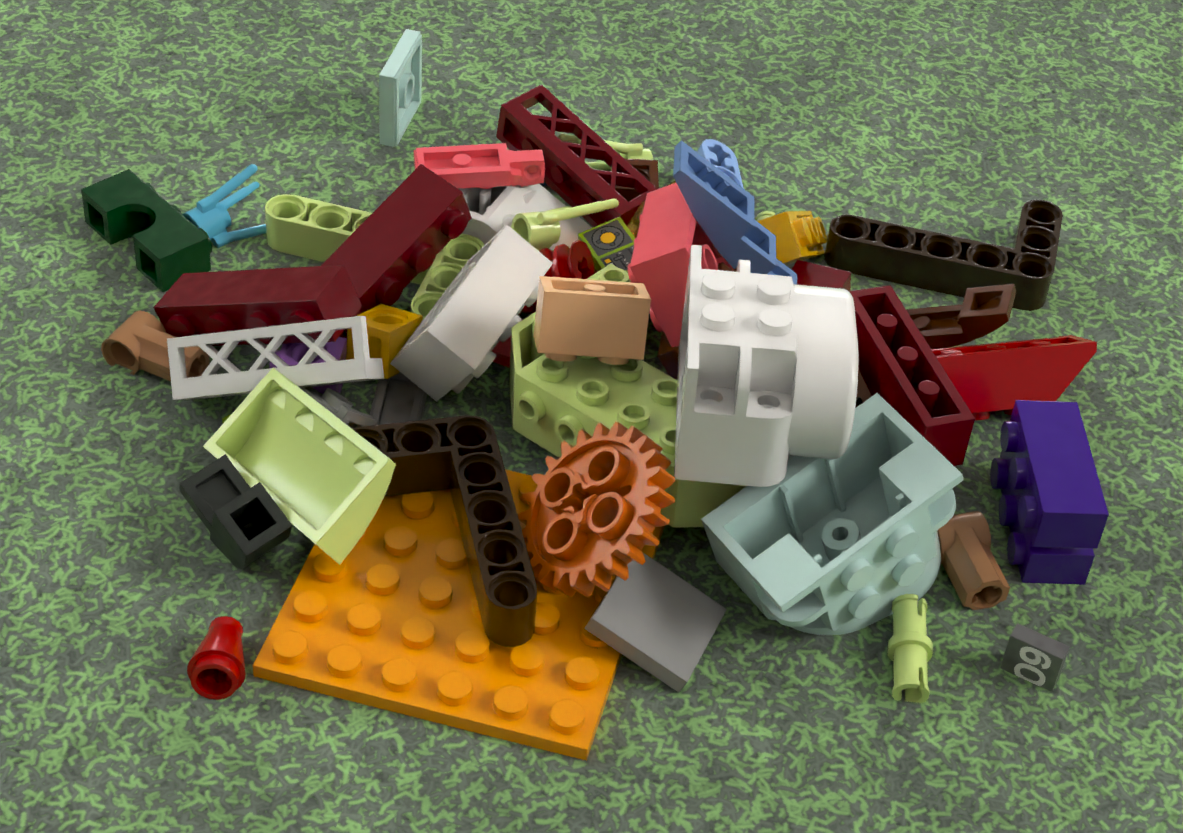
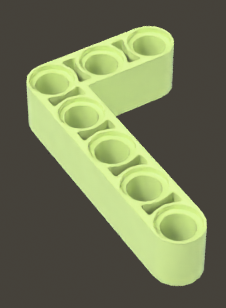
M277 195L268 200L265 205L267 242L276 251L325 262L372 213L297 195ZM462 233L459 237L451 239L436 255L432 265L426 271L419 273L411 281V283L420 284L411 302L412 313L423 315V319L426 317L467 261L484 246V243L479 238Z

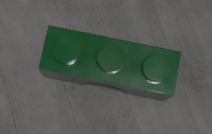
M130 169L81 189L85 222L110 245L133 237L136 268L162 292L168 291L183 273L211 271L210 254L212 253V243L208 234L202 228H197L183 216L177 206L170 205L156 192L150 183L142 181Z

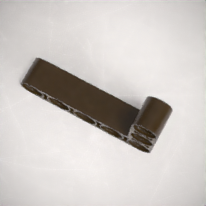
M1038 199L1026 202L1021 210L1013 248L855 215H840L833 218L830 222L824 260L830 267L849 271L851 274L959 297L965 296L967 288L1014 284L1016 295L1012 308L1027 311L1038 310L1046 302L1053 277L1063 215L1061 209L1052 202Z
M465 415L353 428L355 432L396 464L385 496L450 489L487 637L495 644L504 647H516L529 641L535 632L537 584L496 434L491 423L478 416Z

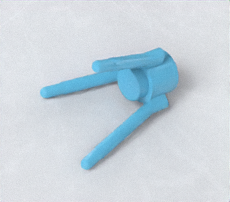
M255 164L249 165L210 196L196 202L197 207L183 213V216L197 228H202L208 234L211 242L217 248L233 241L266 233V224L231 232L226 230V228L231 226V217L227 209L259 188L260 184L256 181L252 182L227 198L225 197L256 173L258 168Z

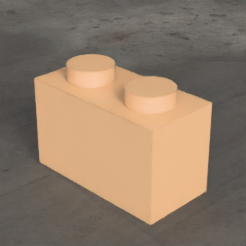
M539 276L533 335L537 352L545 353V356L549 359L564 362L574 361L577 356L597 357L599 361L611 365H624L629 362V359L644 360L651 298L644 283Z

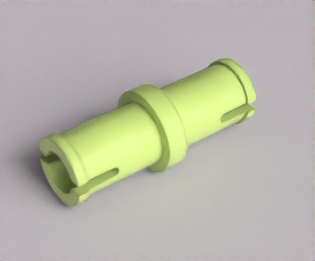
M904 594L896 597L892 601L891 606L893 612V636L888 640V656L893 661L894 686L892 696L894 700H901L902 690L905 689L906 702L924 703L928 700L930 694L927 662L932 658L933 643L927 636V602L924 598H921L918 601L917 608L918 595Z

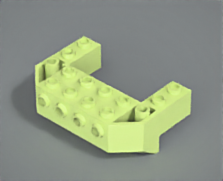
M613 264L607 265L587 278L589 280L631 282L628 273ZM536 312L511 327L509 387L513 430L557 457H561V442L565 440L572 446L577 445L578 432L582 429L593 436L594 430L599 423L608 429H611L615 422H619L627 429L634 426L663 448L660 453L671 461L670 466L665 471L674 477L678 380L643 360L629 359L627 364L611 365L599 361L597 357L577 356L576 360L567 362L549 359L545 356V353L537 352L533 337ZM675 479L676 482L664 490L675 498V503L662 508L660 514L670 520L669 525L672 527H704L701 520L704 516L746 486Z

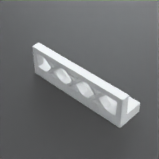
M366 316L167 338L173 400H194L250 394L272 369H263L268 361L272 362L277 367L275 368L299 388L384 379L382 358H370ZM352 328L354 359L338 361L323 347L336 330ZM322 332L316 341L308 335V333ZM291 335L298 337L310 348L295 366H289L275 354L286 337ZM273 338L267 346L259 339ZM240 341H247L261 353L249 371L239 370L227 359ZM225 343L223 347L220 349V351L216 350L212 346L214 344ZM199 346L213 360L201 376L187 378L184 348ZM317 355L326 361L311 364ZM221 366L227 372H229L224 374H216V372L219 370Z

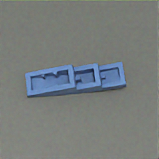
M681 140L674 149L673 177L694 218L717 251L733 269L737 267L739 259L750 260L751 273L792 277L793 284L797 285V274L776 258V236L754 219V196Z

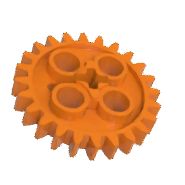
M615 422L611 429H608L599 423L594 430L593 436L583 429L580 430L577 436V445L572 446L565 440L561 442L562 456L557 460L551 456L545 458L549 470L545 475L533 474L532 479L538 487L535 492L523 494L522 498L530 503V507L528 510L517 514L519 521L526 525L522 529L534 576L538 578L537 581L555 592L561 591L568 597H573L576 591L586 597H590L595 585L605 592L609 591L612 575L614 574L626 581L629 578L627 564L632 560L641 565L646 562L641 550L645 544L658 546L660 541L652 533L655 527L665 526L670 522L669 519L660 514L661 509L675 503V498L664 491L676 481L675 477L665 471L670 466L671 461L660 453L663 449L660 445L634 426L627 429L619 422Z

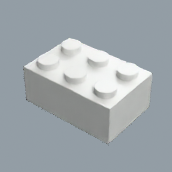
M504 226L467 261L390 364L436 402L450 390L459 394L473 377L479 378L491 365L496 357L492 350L499 341L505 342L511 336V327L522 321L518 314L524 306L530 307L537 300L539 276H544L553 263L510 226Z

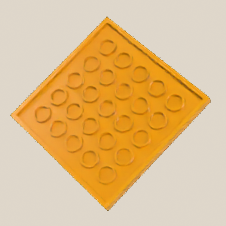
M505 469L516 511L519 514L530 507V503L522 498L523 494L535 492L538 485L533 481L532 475ZM450 489L384 496L366 531L340 565L314 544L253 664V676L587 761L622 654L584 629L606 594L604 590L595 585L590 597H586L578 591L575 592L573 597H568L559 590L555 592L537 581L538 578L536 577L535 632L531 639L516 647H504L491 641L484 631ZM520 522L521 529L525 528L526 525ZM665 526L655 527L652 533L659 541ZM645 544L641 551L654 559L658 546ZM612 575L611 584L617 575Z

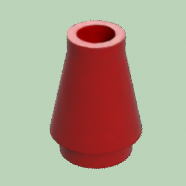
M228 616L215 618L210 623L206 636L188 663L187 674L191 685L199 695L213 700L225 699L231 696L245 680L246 673L242 645L243 626L235 618Z

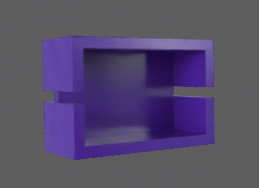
M1016 400L1010 421H1004L1001 427L1000 442L1002 451L1000 458L992 460L990 469L991 486L993 489H1001L1002 494L999 501V522L1001 526H1009L1010 528L1007 543L1008 561L1011 565H1018L1022 583L1085 585L1095 557L1093 548H1098L1109 513L1078 403Z

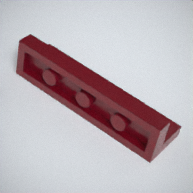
M542 84L501 104L496 137L502 143H506L509 150L542 149L545 163L544 182L571 207L609 199H617L619 201V205L616 208L582 216L592 227L621 217L630 230L632 217L643 211L647 193L657 190L649 180ZM540 103L551 113V117L533 115L527 109ZM555 131L572 133L581 140V143L563 142L555 135ZM585 158L602 160L611 169L610 171L592 169L585 163ZM615 186L634 188L640 195L628 202L615 190Z

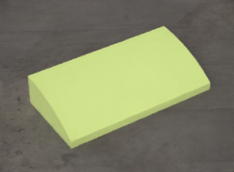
M274 367L203 446L217 459L226 454L250 488L260 482L290 523L339 565L357 544L374 518L386 494L396 466L389 457Z

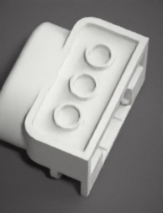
M691 245L678 354L675 479L769 487L779 484L785 478L789 455L838 459L843 456L848 447L852 432L858 386V339L855 306L851 293L841 288L793 284L792 277L751 273L750 260L739 259L736 272L701 269L702 245Z

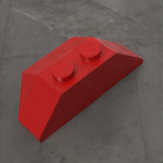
M1068 335L931 350L975 420H985L990 418V411L1004 410V414L1012 415L1016 400L1056 401L1097 352V342Z

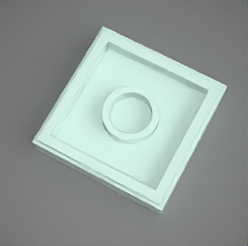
M409 29L404 31L379 74V133L381 145L391 147L398 145L421 103L422 35L420 31Z

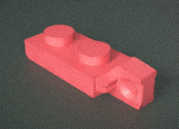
M506 143L421 147L413 150L415 169L422 164L457 189H490L511 185L524 187L544 183L545 163L542 149L512 151L507 149Z

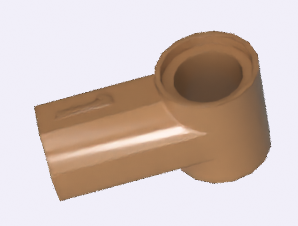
M145 311L134 312L102 343L101 351L109 365L114 366L118 364L133 370L130 373L133 375L142 369L171 381L167 338H175V336L166 333L162 323L152 314ZM199 346L184 348L187 378L201 376L210 363L209 355Z
M979 511L954 514L944 526L937 530L941 550V564L945 568L964 607H969L972 610L994 607L1007 599L1010 586L990 550L991 534L987 520Z

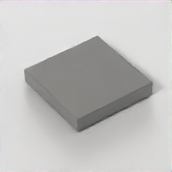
M643 553L646 562L641 565L632 560L627 564L629 578L624 581L618 576L615 577L610 590L606 592L584 629L679 693L691 677L727 609Z

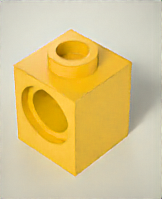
M380 304L357 316H366L370 358H382L384 378L388 379L400 372L390 363L420 325L423 315ZM352 328L347 329L346 360L354 359Z

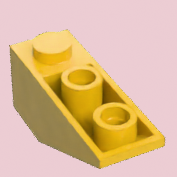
M786 211L757 221L776 236V258L785 265L795 263L797 260H806L825 254L822 244L827 243V234L821 218H813L811 211Z

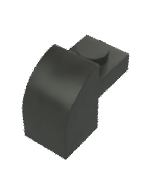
M226 454L185 479L179 485V491L209 530L210 540L239 569H243L290 537L293 525L263 485L259 482L250 488Z

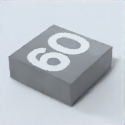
M1017 623L1009 637L1000 668L1052 692L1060 678L1070 646Z

